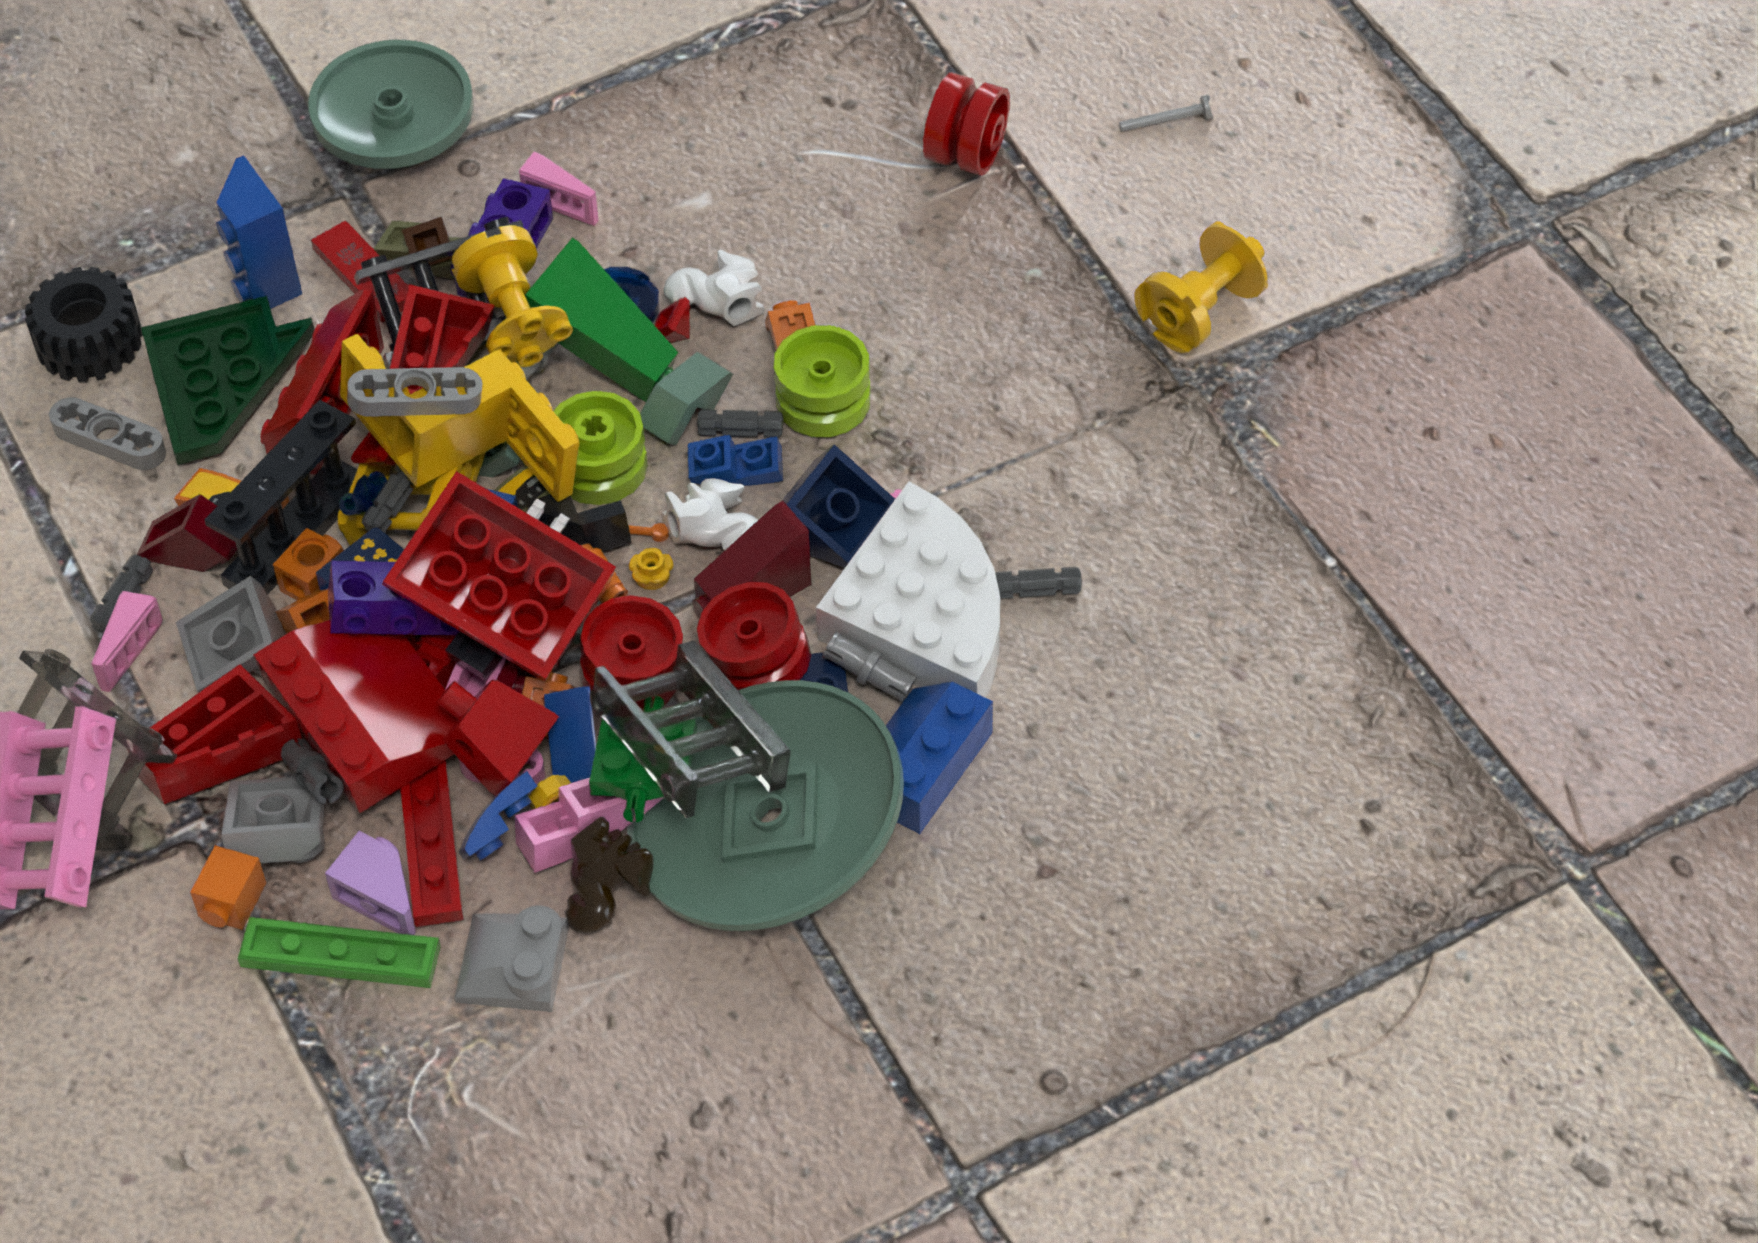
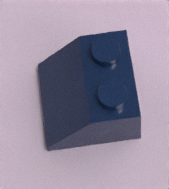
M834 444L810 464L782 501L787 504L809 530L810 556L845 568L895 501V498Z

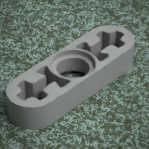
M464 367L365 369L354 373L350 377L347 388L349 407L352 411L362 416L467 414L479 407L482 397L481 377L475 371ZM410 385H419L425 388L428 393L422 398L413 399L407 397L402 390ZM436 386H441L442 396H436ZM394 387V397H389L388 388ZM456 387H464L467 394H458ZM363 389H372L374 396L366 397Z
M74 397L61 399L50 409L49 418L54 433L63 441L139 470L153 469L160 465L166 457L162 435L152 426ZM105 428H116L119 430L117 435L111 439L102 440L96 437Z

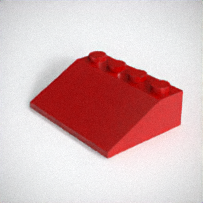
M456 471L383 580L382 585L545 682L583 627L585 619L606 591L616 566Z
M330 620L292 630L253 654L265 684L278 702L297 719L300 732L312 749L323 756L329 769L343 782V792L359 814L454 755L445 744L444 737L458 719L436 703L445 689L404 634L330 633Z

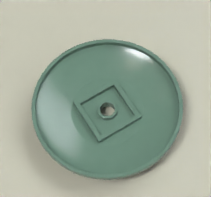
M784 680L753 685L718 698L690 716L696 717L697 735L686 798L664 797L644 814L642 821L637 823L634 821L627 826V834L632 838L630 845L638 842L641 848L648 849L653 855L654 866L649 883L651 894L675 915L700 926L724 931H750L776 927L796 921L830 904L859 881L875 863L888 843L899 818L904 790L902 762L895 741L884 722L873 709L854 695L834 686L802 680ZM773 808L782 809L780 815L775 820L761 822L769 810Z

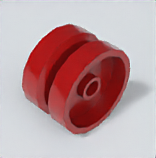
M949 72L942 79L929 108L923 136V154L925 159L943 165H950L957 159L960 170L977 175H985L994 163L1005 135L1010 111V93L1008 88L984 82L977 89L973 78Z
M746 582L732 586L715 596L701 613L697 625L699 643L710 663V668L716 682L726 694L767 682L800 680L807 672L811 659L809 640L804 627L800 623L793 600L783 589L766 582Z
M628 595L611 598L595 607L584 621L580 641V677L583 687L590 686L594 703L612 713L630 716L643 714L644 700L649 695H652L653 704L655 695L660 696L664 700V705L667 704L678 690L681 677L683 633L679 620L667 606L651 598Z

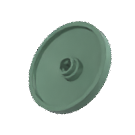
M396 39L377 41L356 47L330 62L317 76L312 85L308 98V109L313 131L319 142L330 153L354 165L375 169H391L419 164L451 147L466 131L471 121L474 99L471 81L466 70L451 54L428 43Z

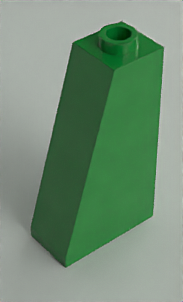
M572 237L525 294L530 308L556 306L563 309L568 316L573 332L567 339L558 342V344L646 402L655 385L674 370L672 367L679 352L585 247Z

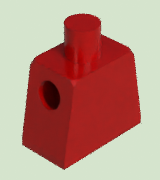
M454 680L436 702L458 719L444 737L445 744L494 796L512 783L559 718L554 712L498 680H491L476 696H473Z

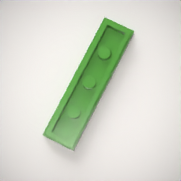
M249 917L238 955V962L242 968L431 988L441 945L437 937Z

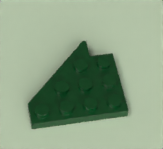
M263 296L141 327L177 465L221 454L313 337L315 329L311 317L276 326L268 298Z

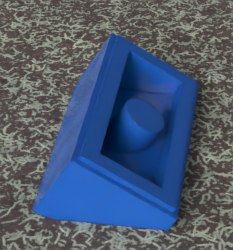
M590 686L544 694L545 708L559 716L548 732L553 775H564L571 783L590 778L597 745Z

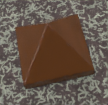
M443 217L402 230L409 254L451 242ZM453 255L430 262L429 265L452 259Z

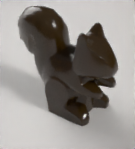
M599 817L571 839L573 863L570 877L575 893L568 897L567 909L564 913L569 921L568 925L574 931L583 934L595 933L610 924L616 909V902L612 891L619 885L627 882L645 897L650 895L649 883L654 866L652 853L646 848H641L638 842L630 845L632 841L630 835L623 836L619 829L609 832V822L605 817Z

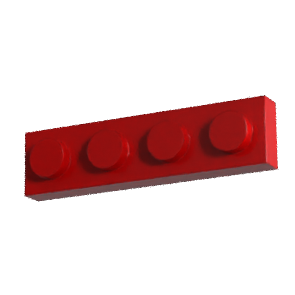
M444 760L401 787L415 927L464 920L447 760Z

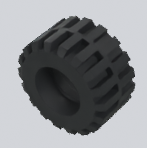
M81 267L72 268V272L64 274L63 271L54 274L55 278L51 281L45 279L40 283L41 290L33 291L29 296L30 303L26 304L25 307L27 317L25 320L40 363L46 366L48 372L53 375L59 373L61 379L70 380L73 377H77L78 382H87L90 377H96L99 380L106 378L105 374L112 371L115 374L122 370L121 364L130 363L135 358L133 351H138L142 344L140 339L143 336L142 326L131 290L128 289L127 283L122 278L117 279L115 273L109 270L101 273L97 267H90L88 270H82Z

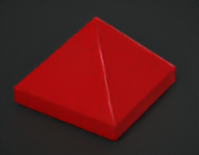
M686 297L678 299L660 311L654 323V326L670 343L690 339V300Z
M370 431L350 458L353 463L386 466H395L396 464Z

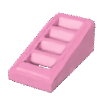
M533 152L519 169L521 183L549 189L552 211L595 226L599 221L596 191L545 156Z
M122 591L119 595L91 663L101 691L110 692L162 624L163 619L155 597Z

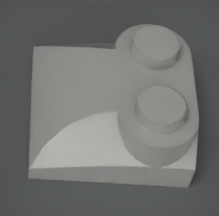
M249 576L176 622L197 692H201L239 664L248 672L253 671L261 675L253 654L285 635L281 622L275 612L277 611L275 605L262 585L252 576Z
M293 777L230 781L222 828L223 846L230 850L258 857L261 864L284 861L295 863L308 862L318 855L325 846L323 835L325 804L318 802L310 790L300 787Z
M540 905L528 907L519 914H473L454 997L455 1003L552 1012L569 931L568 919L559 917L553 909Z

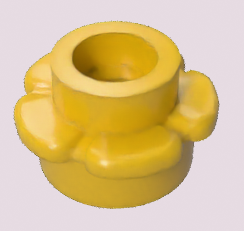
M646 548L639 554H635L629 562V569L633 572L632 578L641 588L647 590H656L665 586L670 579V571L674 567L671 556L666 553L662 554V551L658 548Z

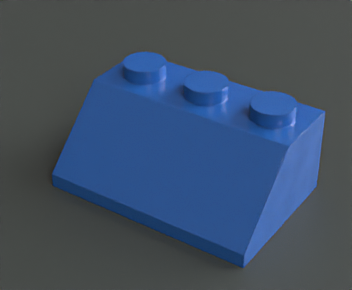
M242 155L236 158L216 202L221 218L220 221L216 222V227L223 242L228 246V250L223 251L228 267L236 277L231 280V285L239 301L243 302L267 296L270 308L272 309L303 293L283 208L247 158Z
M953 681L913 688L886 724L899 751L903 767V801L897 823L918 834H921L993 733V701Z

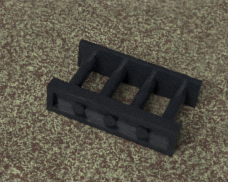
M508 217L499 218L484 224L485 233L488 238L501 234L499 230L501 226L513 225L524 227L521 220L510 223ZM476 234L387 261L386 255H381L361 263L362 269L356 271L354 276L356 284L372 282L392 340V344L389 345L391 352L385 353L382 358L387 369H390L402 317L388 275L413 268L419 287L438 291L429 263L452 256L465 241ZM466 291L468 299L488 303L485 293H470ZM493 311L488 333L480 345L487 343L490 333L506 319L505 315L497 318L496 312Z
M319 400L204 519L206 526L235 541L239 555L220 575L223 586L230 589L249 576H252L262 585L268 595L278 584L273 563L306 528L323 536L338 520L339 510L345 505L357 468L341 460L337 444L356 425L354 417ZM323 460L324 466L310 479L309 473ZM293 490H295L296 495L294 496V498L282 509L281 503L287 498V496ZM266 520L267 526L253 540L252 533Z

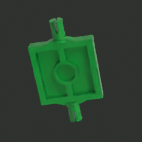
M652 695L645 698L642 716L602 715L589 780L591 795L617 796L626 799L623 816L629 822H633L634 812L636 823L643 820L647 800L661 797L686 798L697 735L696 717H661L664 700L658 695H655L654 704Z

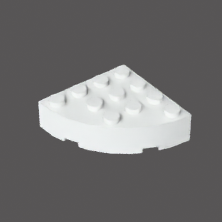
M908 481L817 605L818 640L828 644L834 633L838 631L842 636L870 652L874 649L883 653L882 659L908 674L916 676L917 679L913 685L917 687L953 681L986 698L991 689L997 668L1000 641V593L994 567L982 542L963 518L938 497Z

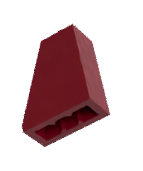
M784 501L775 504L694 578L696 598L692 600V604L699 618L702 611L715 596L732 586L746 582H766L783 589L791 597L812 585L809 530Z

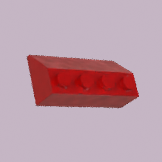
M364 288L331 307L323 323H319L316 326L312 337V344L306 355L299 357L295 375L290 385L282 389L276 411L272 418L267 419L263 424L260 439L261 443L265 446L266 454L278 444L319 400L348 415L350 414L351 408L340 396L342 341L358 334L368 347L376 348L380 354L384 349L373 290ZM323 460L309 474L315 475L322 468Z

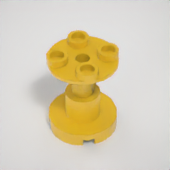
M1220 221L1212 223L1200 236V252L1207 266L1200 273L1188 271L1181 278L1163 271L1152 273L1135 289V305L1142 321L1145 322L1150 318L1157 328L1152 333L1156 339L1171 350L1179 353H1188L1194 347L1196 349L1210 336L1211 322L1207 311L1217 303L1216 292L1222 287L1239 297L1247 299L1258 297L1268 288L1267 271L1262 261L1265 251L1261 243L1251 236L1245 238L1238 231Z
M513 225L499 227L501 234L488 238L484 231L465 241L453 254L451 261L454 269H452V272L462 290L470 293L485 292L489 303L495 305V307H501L506 319L496 326L488 337L486 343L488 353L490 354L500 349L510 362L518 361L521 367H530L542 360L544 352L555 346L558 342L567 339L572 334L573 329L566 312L559 307L540 306L530 308L525 294L530 289V285L525 275L534 266L538 256L535 244L526 229Z

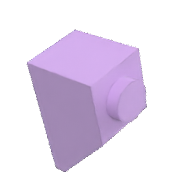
M358 831L325 872L332 899L396 933L415 935L416 930L398 849L385 838L376 837L374 839Z

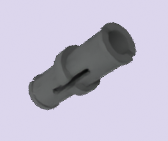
M298 738V745L294 739L284 744L281 750V759L293 770V778L299 786L310 790L316 800L322 804H326L325 796L330 803L339 799L343 792V782L329 769L323 756L319 752H314L309 744L301 738Z

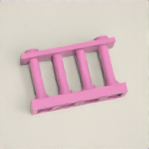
M84 706L75 707L72 728L45 729L46 723L13 711L0 712V910L15 909L18 890L46 889L44 896L46 898L76 907H86L116 723L115 718ZM69 747L65 773L63 775L37 776L42 749ZM61 794L57 822L29 823L34 795ZM53 841L49 869L22 870L26 842Z

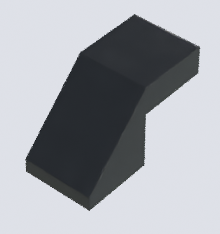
M551 494L537 498L545 503L544 512L539 521L550 527L554 519L562 513L570 519L561 534L579 545L590 544L593 548H600L604 552L632 543L626 512L621 500L577 513L571 496L560 502H557ZM536 499L525 502L527 511Z

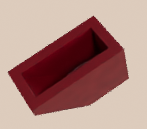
M199 494L153 520L137 555L142 558L145 557L153 563L204 572L218 563L225 564L235 554L237 548L235 541L205 525L204 519L217 505Z

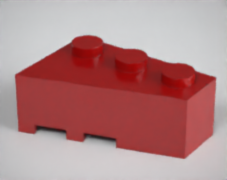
M409 284L390 369L465 367L488 333L495 305ZM419 385L407 386L410 394L423 388Z
M239 664L128 742L126 748L136 776L163 804H167L281 761V750L284 744L294 739L298 745V738L302 739L297 719Z

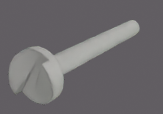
M1210 95L1201 96L1200 104L1120 121V131L1123 132L1203 114L1205 120L1214 119L1209 106Z

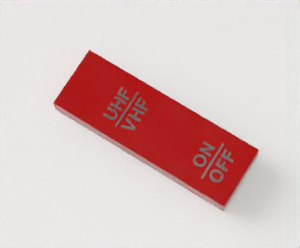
M346 220L311 239L312 248L316 254L354 294L364 288L373 290L378 319L382 323L385 322L372 282L369 281L357 285L354 279L356 271L362 269L361 263L363 261L380 255ZM397 273L388 275L399 310L402 312L409 286Z

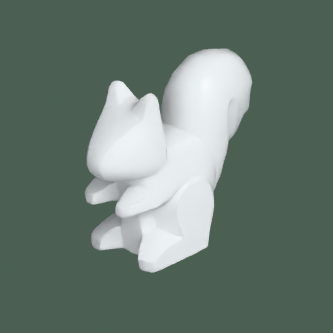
M718 250L717 252L720 269L718 272L707 276L696 268H682L670 275L665 282L663 291L666 298H669L672 303L686 297L690 300V305L694 303L702 311L718 315L733 326L751 320L765 311L763 304L755 301V296L762 290L760 284L749 282L758 275L754 262L748 258L729 254L723 250Z
M713 478L703 480L700 487L695 483H689L687 485L689 495L685 497V503H682L673 492L665 493L667 510L662 512V520L674 544L694 543L705 547L722 546L725 551L758 521L754 516L743 512H726L727 509L742 502V499L739 497L744 490V485L732 484Z

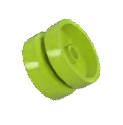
M813 325L795 331L781 342L774 356L776 408L782 413L783 421L796 432L810 437H833L849 432L863 421L870 409L871 396L869 379L870 359L863 341L851 331L836 326Z
M602 391L576 394L561 402L553 412L564 424L568 423L573 427L580 442L571 498L579 503L603 505L619 501L634 493L644 481L648 467L644 445V428L640 412L628 399L615 393Z

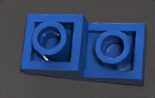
M730 434L688 443L689 480L691 483L701 484L703 480L713 478L744 486L784 481L781 443L778 437L775 436L735 445Z
M528 771L512 781L481 811L460 847L459 854L463 860L474 853L479 860H482L504 845L499 836L508 831L509 828L499 813L504 811L509 818L532 802L527 794L538 786Z

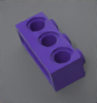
M503 178L496 192L489 194L485 203L484 213L479 222L472 224L468 236L485 231L484 224L490 221L508 217L510 223L518 220L522 221L524 229L530 233L537 249L553 220L550 190ZM455 279L458 295L468 298L466 291L459 287Z
M331 560L328 587L330 633L457 635L460 632L382 585L383 580L395 562Z

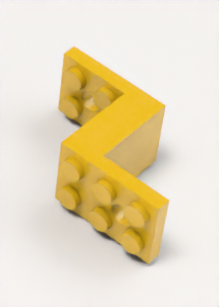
M358 334L342 341L340 396L347 405L348 381L354 373L365 369H387L377 349L368 347ZM500 349L464 367L475 371L482 380L481 403L473 412L467 414L362 416L355 413L416 488L506 441L557 502L573 494L577 455L580 445L577 433L568 423L564 424L553 412L547 397L543 393H537L526 380L522 368L516 362H510ZM436 386V396H442L441 386ZM394 387L388 388L389 397H394ZM407 387L402 390L407 397L413 399L422 398L428 393L425 388L410 394ZM456 387L458 394H467L464 387ZM363 389L366 397L374 396L372 389Z

